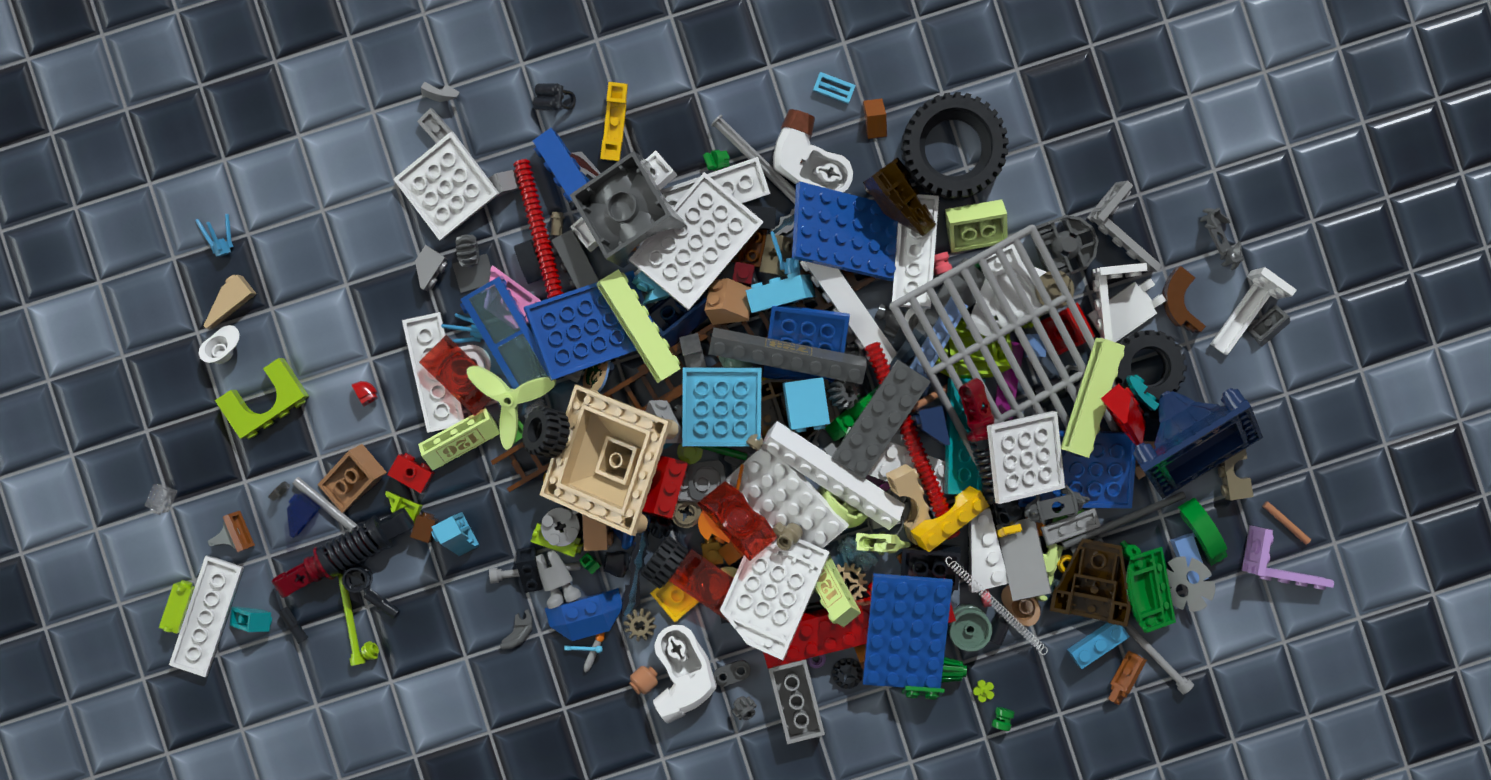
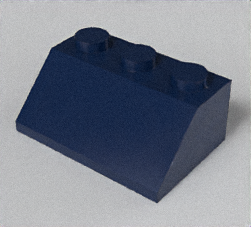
M703 294L689 311L672 296L658 301L648 309L652 322L656 323L660 331L659 333L668 342L670 347H673L680 341L679 337L687 336L708 318L704 311L707 299Z
M942 406L919 409L914 412V415H911L914 421L913 425L917 426L919 431L939 444L950 445Z

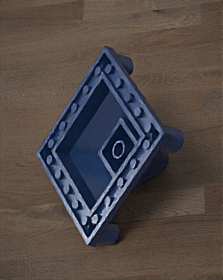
M1230 388L1222 394L1221 401L1224 406L1195 402L1174 391H1166L1160 395L1158 400L1160 427L1154 443L1155 448L1153 449L1151 444L1141 443L1134 448L1133 456L1162 499L1263 438L1253 409L1239 389Z

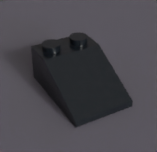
M938 545L930 552L921 547L902 548L901 576L952 579V590H958L959 573L956 574V572L960 569L958 564L960 566L961 547Z

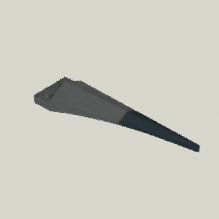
M964 257V258L959 262V264H961V263L967 261L968 259H967L966 257ZM972 266L968 270L980 291L985 276L975 266ZM960 273L952 277L951 280L963 303L968 305V310L976 303V300L963 275ZM945 284L942 285L937 293L943 307H945L951 296ZM931 302V309H927L925 315L933 327L939 314ZM919 321L912 333L921 347L928 335ZM907 339L891 361L890 370L897 359L906 363L915 355Z

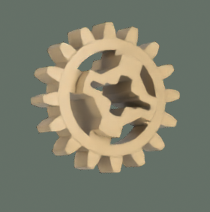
M844 562V567L837 564L839 573L842 572L844 582L846 578H848L849 582H853L848 585L850 593L855 587H858L857 591L852 594L854 600H857V596L862 598L861 591H867L863 584H867L868 581L863 580L866 576L865 573H859L861 567L859 566L855 569L854 563L849 567L847 562ZM850 571L854 572L858 579L851 577Z

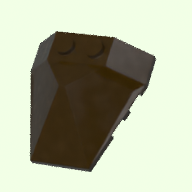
M897 157L863 182L865 190L869 195L873 196L886 216L924 236L936 223L926 204H921L917 197L920 194L918 189H913L909 182L911 176Z
M766 379L761 381V432L764 439L768 430L777 421L789 428L782 383L806 379ZM824 379L829 420L831 423L840 415L837 406H832V400L828 399L830 393L827 390L830 389L828 379ZM813 426L806 427V431L797 432L796 434L808 441L822 429L814 430Z
M1082 538L1068 567L1053 591L1050 611L1078 615L1128 627L1131 604L1127 595L1128 586L1126 583L1122 546Z

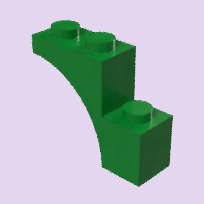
M880 385L861 398L854 407L841 412L840 416L824 428L834 442L847 434L848 427L853 426Z

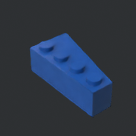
M549 128L533 140L536 146L534 150L540 158L543 157L545 159L544 166L550 173H554L555 177L553 180L559 188L563 187L565 191L563 195L570 203L573 202L570 194L590 180L583 172H580L581 167L570 156L571 152L557 132Z

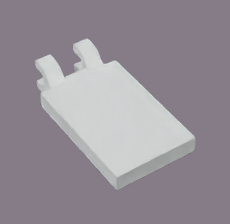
M1151 278L1139 286L1136 282H1133L1109 299L1113 342H1117L1157 314L1154 308L1166 301L1162 294L1151 300L1146 293L1148 289L1155 285ZM1093 310L1087 316L1097 329L1096 319H1099L1098 311Z

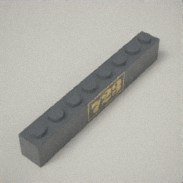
M713 328L709 349L710 355L857 384L863 383L866 371V357Z

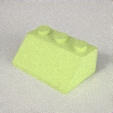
M1002 199L945 209L951 253L993 246L1008 238L1007 211Z

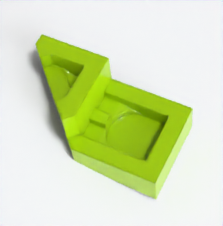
M386 491L385 495L388 497L392 507L390 508L391 512L394 513L401 508H405L415 523L416 517L419 515L423 505Z

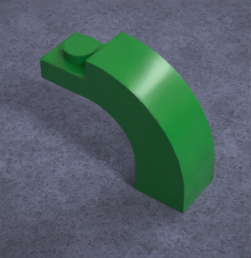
M1192 498L1180 505L1178 509L1181 517L1197 537L1207 562L1212 566L1226 558L1227 546L1216 525L1195 498Z

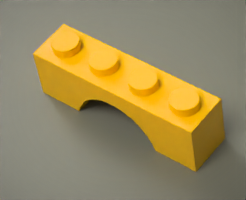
M969 486L955 497V504L948 512L938 518L924 520L910 532L918 546L930 552L988 508L989 505L980 490Z

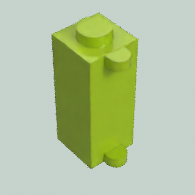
M537 523L532 535V543L573 557L577 553H581L584 545L581 542L582 537L577 536L572 543L566 546L551 545L542 535V523Z
M181 580V582L173 584L159 628L166 632L180 633L195 588L192 586L193 583Z

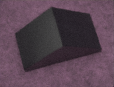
M1140 403V408L1144 411L1142 416L1146 421L1143 441L1155 442L1160 427L1159 406L1155 411H1152Z

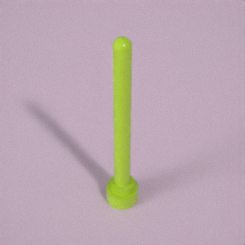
M341 573L338 576L352 649L349 660L350 665L353 666L366 663V660L359 649L349 591L343 585L342 578L344 574Z

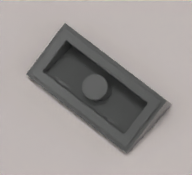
M1275 305L1251 325L1247 331L1262 347L1290 323V316Z

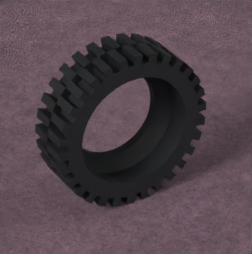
M949 92L944 93L941 97L937 95L931 101H926L913 114L902 137V160H905L904 166L909 170L911 180L914 178L915 184L918 187H923L924 192L927 194L931 192L934 196H941L945 200L953 198V200L966 199L980 193L1000 174L1001 168L1006 162L1005 156L1008 155L1006 146L1009 144V140L1005 137L1007 133L1006 127H1002L1004 121L1002 118H997L998 112L995 109L992 111L987 101L983 104L980 102L982 98L978 96L974 99L971 98L972 94L969 93L963 96L961 92H955L954 95H950ZM959 120L965 122L977 132L980 138V159L977 165L964 175L947 176L941 174L927 160L925 154L926 138L931 129L943 121Z

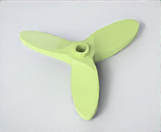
M470 366L467 369V375L471 382L485 395L500 403V439L503 447L506 450L510 449L514 445L518 430V405L543 396L554 388L556 380L551 381L548 376L527 381L516 389H510L501 378L485 368Z

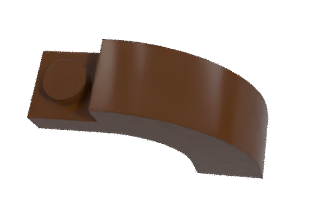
M1178 266L1169 275L1164 285L1163 296L1166 301L1163 302L1165 312L1176 327L1182 326L1185 323L1184 327L1190 332H1202L1206 326L1187 310L1184 303L1185 292L1195 277L1182 266Z

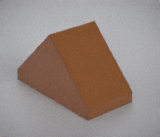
M883 99L863 101L868 139L887 137V120Z

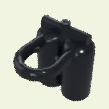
M538 83L535 86L537 97L533 100V106L536 110H558L559 108L570 110L575 106L576 97L572 91L563 89L564 86L558 83ZM567 94L571 97V104L569 106L565 103L562 104V99Z

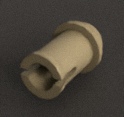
M552 212V216H550L552 218L550 235L560 236L562 235L563 219L565 217L562 212Z

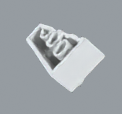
M986 508L968 522L969 579L972 576L977 581L975 587L971 588L972 585L969 586L971 593L977 592L981 586L985 590L1009 584L991 510Z

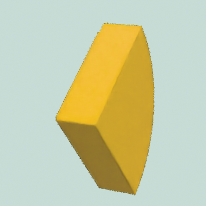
M1021 524L997 530V537L1003 538L1009 534L1021 532Z

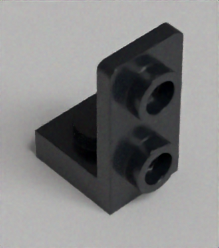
M535 546L516 549V565L524 593L543 589L536 563L537 551Z

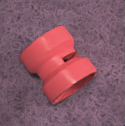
M948 252L935 255L934 275L943 274L952 269V265L948 261Z

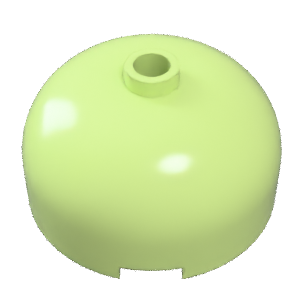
M819 485L817 491L826 499L832 510L849 524L847 528L857 527L868 518V516Z

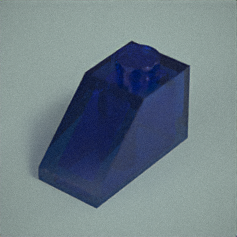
M304 493L295 494L289 500L290 505L287 508L289 535L292 538L297 537L321 508Z

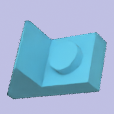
M642 271L632 281L639 290L648 292L642 305L664 300L670 296Z

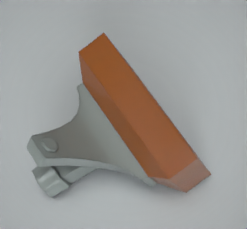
M240 511L223 516L224 522L221 532L207 541L209 546L231 545L234 549L236 548L237 552L255 546Z

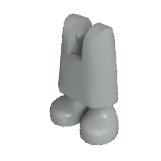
M555 550L548 551L551 567H548L543 554L536 556V563L544 590L551 592V596L547 600V607L549 609L560 606L564 601L572 602L582 595L579 589L571 585L570 582L573 579ZM561 586H562V588H563L564 595L562 594V592H561L560 589H559V587H561Z

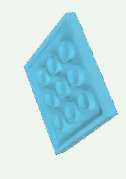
M683 367L682 446L750 447L746 441L753 434H758L756 439L759 440L761 437L762 368Z

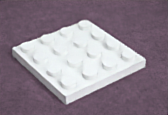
M454 132L447 134L393 179L439 240H443L500 194Z
M1051 411L987 426L995 503L1002 504L1065 488L1057 412Z

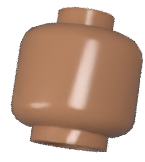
M640 666L631 674V682L629 684L637 694L642 693L646 695L657 686L658 681L656 677L658 674L651 666L649 668Z

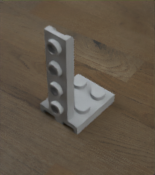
M1129 181L1116 182L1087 216V219L1099 225L1098 229L1105 235L1109 234L1117 246H1123L1127 250L1126 253L1134 260L1137 259L1141 263H1147L1148 272H1158L1161 264L1107 218L1109 214L1113 215L1117 211L1119 202L1125 200L1130 195V189L1133 187Z

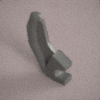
M529 609L525 610V619H522L519 613L515 615L513 632L502 640L500 644L501 649H513L527 638L533 629L532 615Z

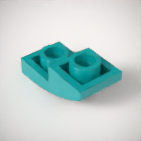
M1128 375L1125 379L1132 393L1145 407L1155 411L1159 403L1155 401L1156 397L1148 392L1144 394L1148 387L1144 384L1145 380L1138 375Z

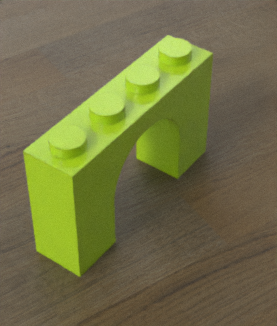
M278 358L263 368L274 384L277 393L274 406L266 413L258 414L250 410L237 390H230L215 400L240 439L247 438L249 440L255 437L259 429L270 427L274 424V419L277 417L281 419L290 413L289 410L294 406L298 408L306 403L305 399L309 395L284 358Z

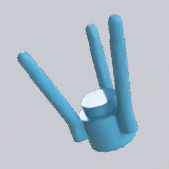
M225 214L227 241L224 238L217 239L211 223L207 222L206 224L213 238L212 241L200 220L196 219L198 227L216 257L231 253L230 248L234 246L231 241L229 214Z
M771 231L772 241L780 262V270H785V275L795 272L800 274L799 260L786 258V262L783 261L774 232Z
M455 314V317L475 324L472 318ZM471 324V327L441 325L442 328L468 331L470 336H474L448 340V344L472 341L481 342L483 337L476 325Z

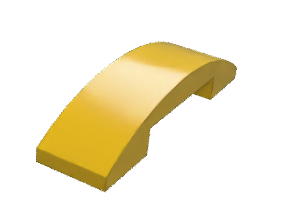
M608 82L605 127L600 159L620 161L628 84Z

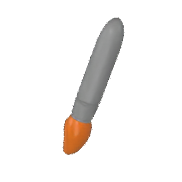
M605 632L596 635V640L592 647L601 646ZM596 651L589 652L584 664V672H588L592 667L597 655Z

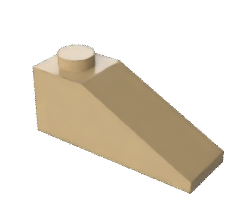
M232 275L225 280L226 284L221 287L203 325L206 329H213L256 295V292L243 276Z

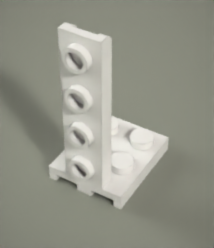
M1147 263L1092 269L1093 277H1095V280H1093V291L1097 294L1094 305L1099 315V319H1096L1097 330H1100L1101 338L1113 341L1107 279L1121 278L1122 274H1125L1126 277L1141 276L1143 271H1147Z
M1266 267L1251 270L1247 277L1254 284L1210 345L1224 355H1228L1270 296L1276 299L1291 297L1297 290Z

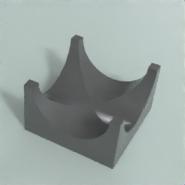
M634 151L570 194L605 258L622 268L629 264L627 258L630 252L647 238L664 230L682 229L686 226L684 220L673 210L657 187L650 172L653 169L651 164Z

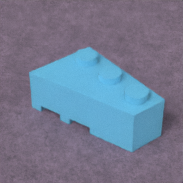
M798 272L788 274L787 279L781 280L778 277L770 279L769 284L763 285L762 282L751 285L752 289L746 290L751 313L772 309V306L799 302V300L816 297L813 283L810 279L811 275H799Z
M463 512L432 526L433 531L431 533L435 541H439L442 546L458 556L480 546Z

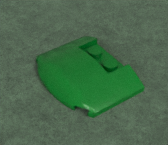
M1158 547L1132 555L1127 567L1126 583L1131 612L1144 633L1176 623L1163 548Z

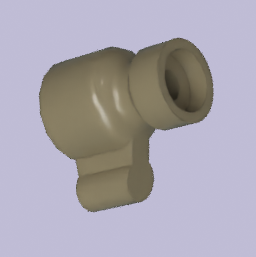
M778 522L772 528V532L775 535H779L777 545L782 550H789L803 535L802 528L796 523H789L785 526Z

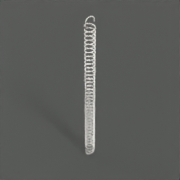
M967 572L963 575L965 577V575L968 574L964 581H966L969 577V573ZM971 576V578L966 583L970 582V586L976 580H974V578H972ZM983 588L981 592L983 593L984 591H986V593H988L986 597L988 598L989 592H987V590H984ZM992 595L989 599L991 600V598H993V600L990 601L989 605H991L993 601L996 600L994 599V597H992ZM998 602V605H996L994 609H997V607L1001 604H999ZM1011 614L1006 621H1009L1010 624L1016 618ZM1026 629L1021 635H1024L1025 638L1031 632Z

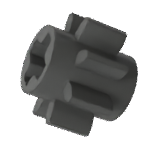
M741 696L734 701L733 705L735 708L732 712L739 720H749L755 715L754 708L757 705L749 696L747 698Z

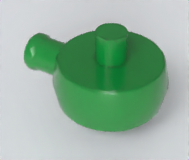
M1125 540L1120 543L1124 548L1123 556L1127 561H1130L1132 555L1141 553V550L1136 545H1128Z

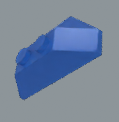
M619 588L579 598L572 602H565L552 609L547 607L545 612L549 626L571 641L610 631L622 610L623 602Z

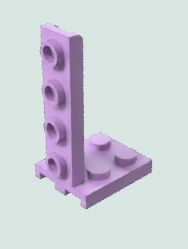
M1249 526L1242 571L1259 575V578L1271 581L1272 577L1278 578L1277 582L1289 584L1291 580L1296 581L1295 585L1307 587L1308 584H1314L1313 588L1325 590L1326 587H1334V581L1324 577L1266 568L1270 561L1269 551L1274 539L1273 530Z

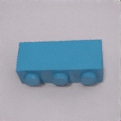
M1107 622L1068 648L1067 651L1077 666L1083 669L1130 636L1123 626Z

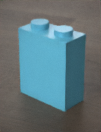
M823 377L782 383L789 429H794V432L797 433L806 431V427L813 426L814 430L825 428V424H830Z

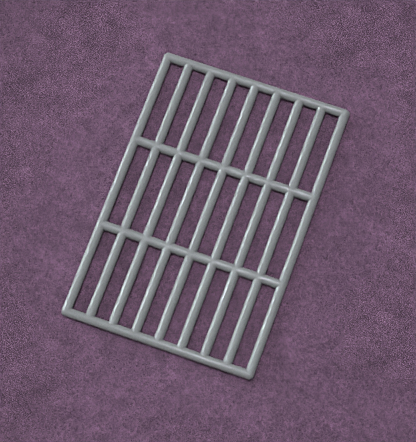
M1033 224L890 303L891 311L931 381L973 461L975 457H973V451L966 438L968 433L935 374L946 369L959 393V387L963 384L953 364L963 359L972 378H978L984 384L990 409L995 418L994 424L1005 422L1013 416H1016L1017 419L1024 418L1022 411L1031 406L1036 415L1042 414L1044 411L1039 402L1049 397L1067 429L1070 419L1056 393L1067 388L1075 403L1078 392L1073 383L1083 378L1086 365L1055 307L1066 302L1091 351L1095 342L1036 226ZM1031 234L1062 294L1054 300H1051L1020 239ZM1011 244L1015 246L1045 304L1034 310L1003 251L1004 248ZM995 253L1027 312V315L1018 320L986 261V258ZM979 263L1010 322L1009 325L1002 329L996 323L968 268ZM960 273L963 275L993 334L984 339L951 280L952 277ZM943 282L976 342L965 348L934 290V287ZM926 292L958 350L957 354L949 358L916 299ZM910 302L942 361L933 367L930 366L899 309L900 306ZM1046 312L1050 313L1079 369V372L1070 377L1038 318ZM1030 321L1033 323L1062 379L1061 382L1053 386L1021 326ZM1012 331H1015L1045 388L1044 391L1037 395L1034 394L1004 338L1005 335ZM996 340L1028 400L1019 405L987 345ZM978 350L981 351L1011 407L1010 410L1003 414L997 408L970 357L971 354ZM1115 379L1112 385V389L1117 385ZM1106 409L1103 417L1111 432H1120Z

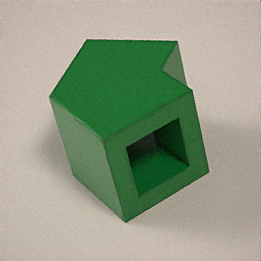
M588 552L579 560L591 574L601 566Z

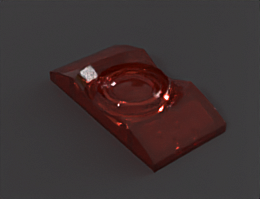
M447 335L419 361L474 416L492 400L468 378L467 369L470 366L478 365Z
M726 481L698 502L701 509L749 561L777 538L765 517L755 512L748 504L743 493Z
M691 549L669 581L728 621L720 609L734 577Z

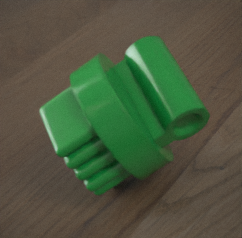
M712 150L711 153L703 154L709 171L713 170L715 172L730 166V157L727 151Z

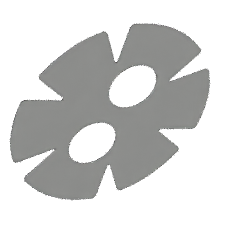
M1185 556L1170 560L1168 564L1174 572L1166 570L1169 587H1172L1170 592L1173 605L1183 610L1187 601L1190 612L1199 611L1207 607L1201 596L1212 601L1215 594V582L1203 581L1212 575L1209 569L1202 562L1194 558L1191 559L1189 567L1187 566ZM1189 571L1198 573V583L1192 584L1187 580L1186 575ZM1183 584L1188 588L1189 593L1186 597H1180L1176 593L1177 585Z

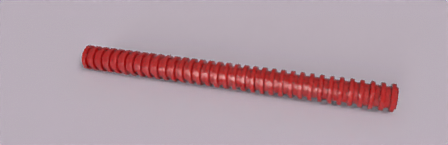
M522 159L516 161L513 166L516 168V178L519 179V190H522L520 194L523 196L522 201L525 202L523 206L526 207L525 213H528L526 217L529 219L528 224L531 225L529 229L532 230V241L535 242V253H538L536 257L539 259L538 264L541 265L539 268L542 270L541 276H544L542 280L545 282L544 287L547 288L545 292L548 293L547 299L564 294V292H561L563 288L560 286L561 281L558 280V269H555L557 265L554 263L555 258L552 257L554 253L551 251L552 246L549 245L551 241L548 240L549 235L547 234L548 230L545 228L546 223L543 222L545 218L542 217V206L539 205L541 202L538 200L539 195L536 194L538 190L535 188L536 183L533 182L535 180L532 177L533 172L530 171L532 169L529 165L530 160Z
M874 342L867 345L864 350L868 352L867 357H870L869 362H872L871 366L875 368L874 373H877L876 378L880 380L878 382L880 385L890 371V364H887L888 359H885L886 355L882 353L881 343ZM908 414L899 428L901 430L900 435H903L902 440H905L904 444L908 446L906 449L910 451L909 456L912 457L911 461L915 463L913 466L917 468L916 471L919 473L921 484H924L923 489L926 490L925 494L929 496L927 499L931 501L932 511L935 512V517H940L950 510L948 508L949 504L945 502L947 499L943 497L944 492L941 491L942 488L939 486V481L936 480L935 471L931 469L933 466L929 464L928 454L924 452L925 448L922 447L923 443L920 442V436H917L919 433L915 431L914 421L910 419L912 416ZM960 530L948 537L947 540L957 537L960 534Z

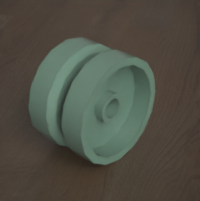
M963 604L954 608L956 621L948 623L947 628L953 643L958 648L968 652L977 651L985 647L992 635V625L985 612L972 604Z

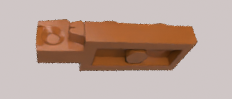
M1131 651L1126 653L1110 683L1112 684L1111 690H1113L1108 698L1110 701L1120 705L1123 698L1128 696L1147 661L1146 659Z

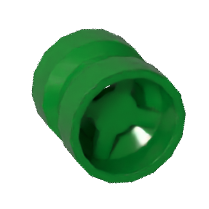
M996 707V718L993 719L991 726L1000 730L1010 731L1012 726L1010 722L1014 718L1015 712L1003 707Z

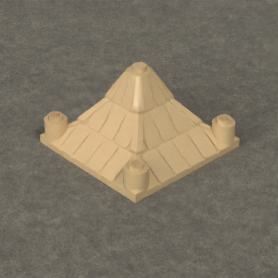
M575 385L566 411V416H568V422L570 423L569 440L562 453L557 455L556 458H551L540 496L631 536H636V533H642L647 528L648 521L646 516L642 514V510L656 472L663 445L666 439L676 437L678 425L674 420L663 419L602 395L595 389Z

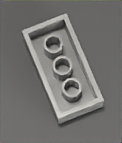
M806 659L768 668L787 744L825 735Z

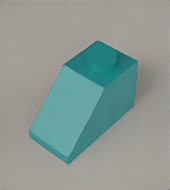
M231 607L230 626L247 632L270 631V625L272 624L271 612L262 609Z

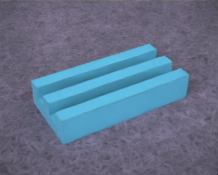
M820 72L813 91L849 104L856 85ZM823 78L828 81L839 84L841 86L847 87L850 89V91H846L841 88L822 82L821 79ZM819 85H820V86H823V87L828 88V89H830V90H833V91H836V92H838V93L844 94V95L847 96V98L842 97V96L837 95V94H834V93H832V92L826 91V90H824V89L818 88V87H819Z

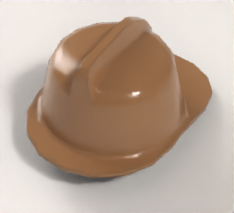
M1007 585L1003 589L1001 594L1002 602L1012 616L1024 626L1034 625L1041 615L1038 599L1033 597L1013 601L1010 586Z

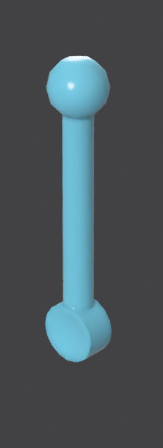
M564 646V650L596 651L597 653H601L603 650L601 646Z

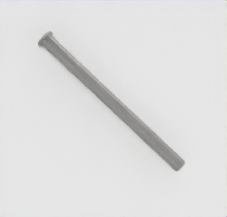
M722 114L719 115L712 122L711 126H715L749 160L758 157L764 175L795 204L796 190L722 119Z

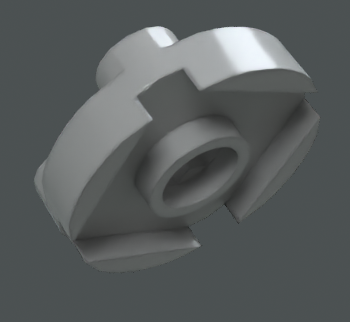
M563 507L554 508L542 519V535L551 545H569L579 534V518L569 509ZM560 521L561 524L566 525V527L563 528L564 532L556 530L555 527L558 525L557 522Z

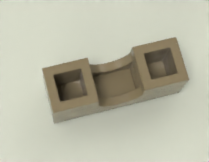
M1246 449L1224 461L1218 467V474L1223 482L1221 493L1225 500L1231 501L1254 497L1251 478H1238L1234 473L1236 462L1247 459Z

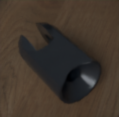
M1001 610L995 613L991 623L992 635L990 641L998 645L1003 644L1010 627L1009 621H1006L1007 618L1004 623L1000 622L1002 613L999 614Z

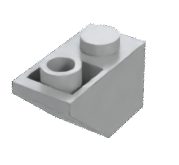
M427 245L424 246L415 260L420 288L426 291L435 286L437 282L436 277L439 272L443 273L448 265L446 257Z

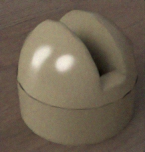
M753 434L746 443L759 451L763 445V439L760 437L758 440L756 439L758 434Z

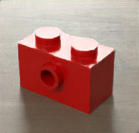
M408 453L404 455L398 454L387 475L419 493H424L435 472L431 470L428 464L424 462L419 464L414 461L415 457Z

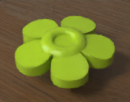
M979 680L977 682L978 687L973 689V694L979 695L978 701L985 702L986 698L992 699L994 693L989 690H992L994 685L991 682L985 683L984 680Z

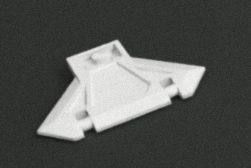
M1011 244L1004 248L1003 251L1034 310L1043 306L1036 298L1035 285L1021 261L1015 246ZM996 253L986 258L1017 320L1027 315ZM1035 267L1039 277L1046 273V271ZM985 277L980 292L992 315H996V323L1002 329L1009 325L1010 322ZM976 302L971 318L980 334L987 337L993 334Z

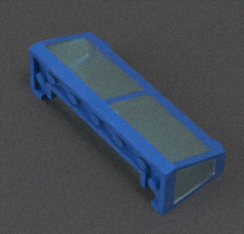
M499 276L461 298L462 303L460 306L465 314L469 313L509 381L511 385L509 388L516 389L527 381L540 377H549L530 325L511 295L510 289L507 290V282L504 277Z

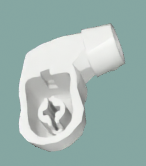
M672 625L664 628L658 634L654 645L656 655L666 667L668 675L674 683L671 688H667L653 699L656 710L667 724L685 716L686 712L697 708L717 688L707 654L698 643L692 631L683 625Z

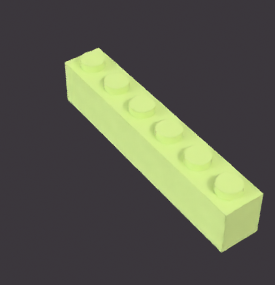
M618 269L598 281L596 286L656 382L659 383L680 370V362L675 355L671 354L668 342L661 338L656 323H652L649 319V312L646 307L641 306L639 303V296L634 289L631 290L629 287L628 278Z
M1103 338L1095 339L1061 444L1062 450L1087 458L1093 452L1094 441L1100 431L1101 419L1106 412V407L1100 398L1112 389L1114 379L1118 375L1120 361L1124 357V345Z

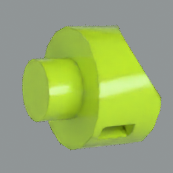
M680 443L677 448L678 458L681 461L688 462V464H694L701 459L703 449L693 446H682V443Z

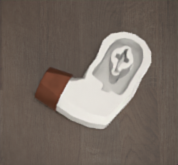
M789 109L775 145L773 155L774 170L794 184L804 182L845 192L853 179L850 161L842 155L826 152L817 146L811 145L809 138L812 137L815 117L799 110Z

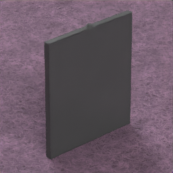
M487 254L480 255L479 264L473 267H462L459 262L452 264L461 293L480 288L489 283L491 265Z

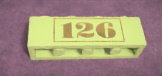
M484 408L418 445L423 459L432 470H435L482 443L493 439L500 432L496 421L489 411Z
M829 555L814 591L819 594L821 598L820 603L827 609L830 621L844 627L861 614V611Z

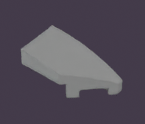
M426 82L421 86L423 96L438 102L455 99L460 94L459 91L446 84L442 91Z

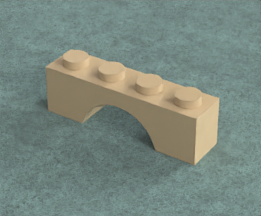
M904 464L886 473V477L891 491L899 497L907 496L910 499L911 509L909 515L904 520L903 527L907 538L915 545H918L910 531L924 520H931L932 518L928 513L930 508L923 498V488L917 480L919 479L917 471Z

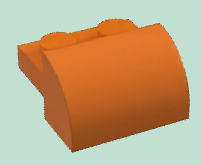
M703 508L698 520V527L702 536L709 540L711 534L715 535L714 539L724 544L726 541L729 543L733 533L717 525L720 517Z

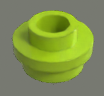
M368 641L362 646L361 652L366 660H375L378 658L379 649L375 643Z

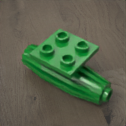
M944 657L941 683L962 681L963 677L967 675V666L963 665V661ZM905 686L901 694H906V698L925 696V699L937 700V698L944 694L945 689Z

